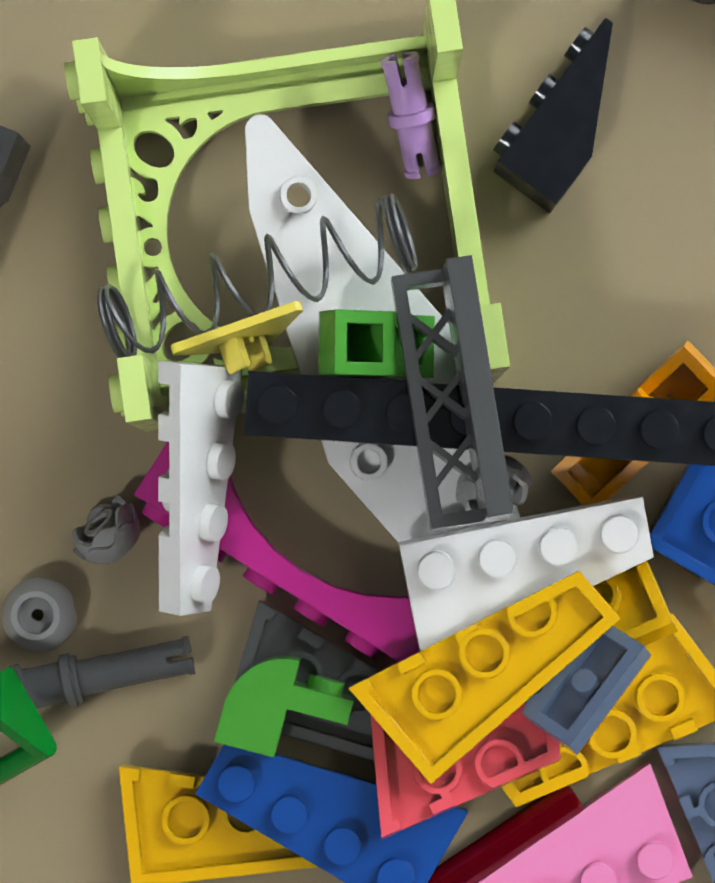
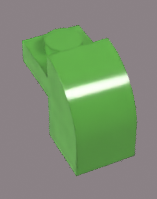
M342 309L320 311L318 325V375L406 378L396 312ZM414 315L431 329L435 327V316ZM413 329L417 351L426 337ZM433 342L418 361L422 378H434Z
M291 655L270 657L249 667L230 689L223 705L214 742L274 758L287 710L348 725L354 696L343 694L345 683L331 678L309 674L307 684L295 681L301 657Z

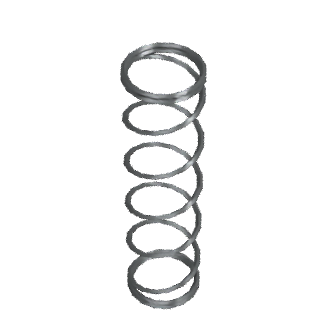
M391 193L389 197L386 195L383 199L378 197L376 201L378 267L376 276L373 279L368 278L359 269L329 219L321 216L320 235L323 257V281L321 292L317 296H312L303 288L286 263L273 237L266 233L264 244L268 270V300L265 311L271 309L274 297V271L271 248L290 281L302 295L317 303L323 299L328 287L329 278L326 227L353 271L363 281L372 285L376 284L381 277L384 264L381 206L383 207L388 231L402 269L408 274L411 270L415 272L418 267L416 252L405 215L397 197ZM213 251L209 253V260L213 279L214 315L212 325L206 331L199 330L185 316L169 290L161 271L157 268L154 274L160 304V333L157 344L152 348L144 347L137 342L129 309L116 287L109 283L106 286L102 285L97 294L101 324L106 338L118 358L135 356L137 348L150 354L159 350L166 329L165 295L180 319L193 332L199 335L215 329L220 311L218 272L242 309L250 316L259 313L251 310L240 297L216 253ZM113 319L124 334L126 348L118 335Z

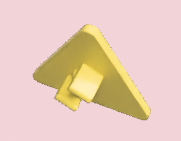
M294 301L176 342L170 346L173 356L221 353L229 374H234L248 367L249 371H258L272 363L269 346L303 312L301 302Z

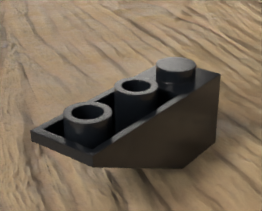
M607 18L603 20L594 33L587 27L583 28L564 55L572 63L559 80L551 74L546 77L529 101V104L536 108V111L524 127L514 121L493 149V151L501 156L497 161L494 173L549 214L592 157L613 22Z

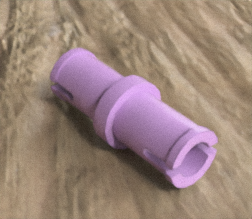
M409 51L402 52L405 78L401 77L396 54L381 59L380 63L384 70L392 108L388 112L387 118L389 126L397 131L404 164V176L408 179H419L421 175L418 153L422 154L427 177L440 172L442 164L439 161L431 123L436 118L434 104L427 102L419 65V53Z

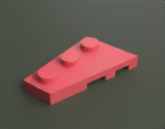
M524 703L430 784L370 714L381 840L559 762L561 759L559 742L533 725L523 715Z

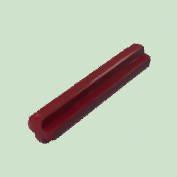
M569 785L540 797L438 865L428 883H477L581 813L583 810L581 801Z

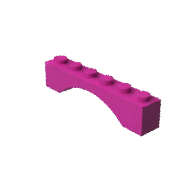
M169 442L165 444L134 493L136 497L146 502L141 513L162 527L169 525V512L165 510L162 502L158 501V477L165 474L169 469ZM232 477L228 478L225 500L228 523L225 534L220 540L218 561L220 563L223 562L228 554L248 566L242 575L245 579L271 595L274 594L278 586L298 598L297 603L293 607L296 611L322 627L325 626L329 618L349 630L344 640L373 659L376 658L380 650L397 661H401L419 652L408 595L364 594L334 586L302 570L276 550L256 527L237 494Z

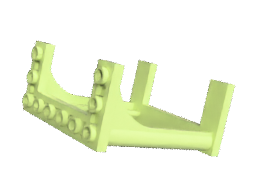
M427 0L421 36L212 66L150 67L127 64L108 58L98 37L72 41L75 61L65 62L64 64L69 97L71 101L76 100L79 113H85L87 125H95L98 130L100 148L90 149L91 165L96 185L105 183L108 201L107 207L99 208V222L104 243L113 242L116 265L107 266L108 283L116 287L123 296L133 321L137 342L147 348L155 346L159 340L160 322L156 328L154 323L160 316L159 301L154 303L158 296L155 274L148 281L147 268H159L175 301L191 323L196 324L199 330L202 331L208 330L212 325V321L202 314L184 291L172 264L168 244V215L171 200L183 171L200 148L227 127L255 115L389 96L384 70L380 63L381 59L396 54L401 77L405 78L402 52L415 51L419 53L420 57L419 65L424 89L430 90L431 103L434 104L436 113L434 123L439 157L442 164L441 171L454 258L472 255L492 381H497L510 367L501 303L490 304L456 79L463 52L456 0ZM222 113L213 120L209 117V114ZM179 119V124L182 127L187 122L196 120L197 129L191 138L182 139L178 130L167 121ZM146 133L158 134L165 138L174 149L172 163L166 167L158 168L143 162L135 151L137 138ZM133 170L141 177L157 181L159 191L154 201L145 202L139 197L140 195H146V191L141 182L134 178ZM140 218L151 224L152 227L141 230ZM151 240H157L162 245L161 252L156 256H150L145 252V246ZM175 311L166 316L165 336L158 351L150 354L137 348L135 356L117 358L119 374L109 375V391L114 413L120 412L122 417L125 416L126 423L146 432L158 430V414L164 411L169 412V385L158 383V361L173 362L166 358L163 348L169 332L175 326L184 323ZM116 325L118 335L126 348L124 334ZM269 346L272 363L256 371L300 374L292 347ZM210 354L190 355L188 358L176 362L204 364ZM213 358L215 365H224L222 360ZM248 367L242 369L241 385L244 391V400L241 410L246 409Z

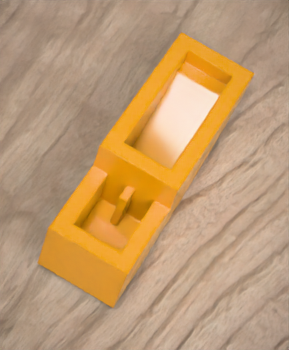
M686 340L628 396L713 402L715 400V368ZM564 456L551 469V473L582 505L607 501L649 462Z

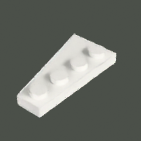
M158 361V383L169 385V412L164 411L158 414V440L169 442V469L165 474L158 477V501L162 502L165 510L169 512V525L165 526L158 535L160 612L178 616L211 611L212 601L217 595L220 584V574L217 569L219 546L228 523V514L225 508L227 484L236 462V452L233 446L236 417L241 411L244 400V391L241 385L242 370L229 374L224 365Z
M639 494L398 542L419 651L576 571H580L590 584L594 586L654 557L644 500Z

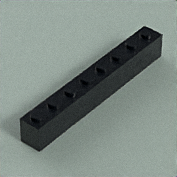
M248 371L244 435L417 447L406 381ZM431 383L442 392L448 385ZM457 385L449 397L462 406L459 385ZM493 387L503 449L506 453L715 466V402ZM423 391L427 414L436 400ZM443 405L428 424L430 439L442 448L458 449L467 437L464 420Z

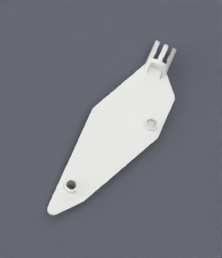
M262 114L251 117L245 126L248 208L266 267L264 236L267 233L273 237L286 263L303 288L312 296L319 295L323 281L320 218L325 216L333 225L343 245L359 269L368 278L373 279L376 276L378 267V242L271 118ZM300 186L305 189L308 194V202L305 206L295 207L289 203L287 190L290 187ZM326 227L329 257L328 287L323 299L317 303L307 299L297 290L271 248L274 293L278 305L282 306L294 301H300L303 312L286 328L301 375L321 376L318 375V325L320 311L334 309L395 311L391 277L405 273L385 250L381 277L376 284H369L353 271ZM419 289L408 290L410 313L412 315L435 316L436 325L442 317L441 314ZM447 323L439 334L452 343L450 328ZM434 344V378L424 379L429 383L449 384L457 373L455 360ZM346 377V378H361V379L406 381V378H401V377ZM321 440L328 464L397 542L501 522L494 521L430 531L417 447ZM443 448V449L446 450L448 453H450L452 456H453V454H454V453L456 452V450H457V449H445V448ZM465 450L458 459L465 465L471 462L469 450ZM433 454L437 477L447 463ZM454 468L450 470L438 487L442 514L465 511L462 503L456 500V487L460 473ZM513 505L514 514L506 520L520 518L517 505Z

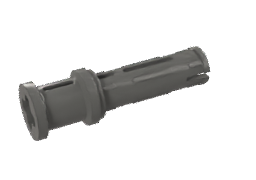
M184 636L182 639L96 656L80 661L77 660L75 655L70 656L69 653L59 655L58 662L24 669L19 664L9 665V667H13L36 709L66 703L69 708L78 707L80 703L85 701V695L186 674H196L193 657L168 661V657L191 653L192 649L188 636Z

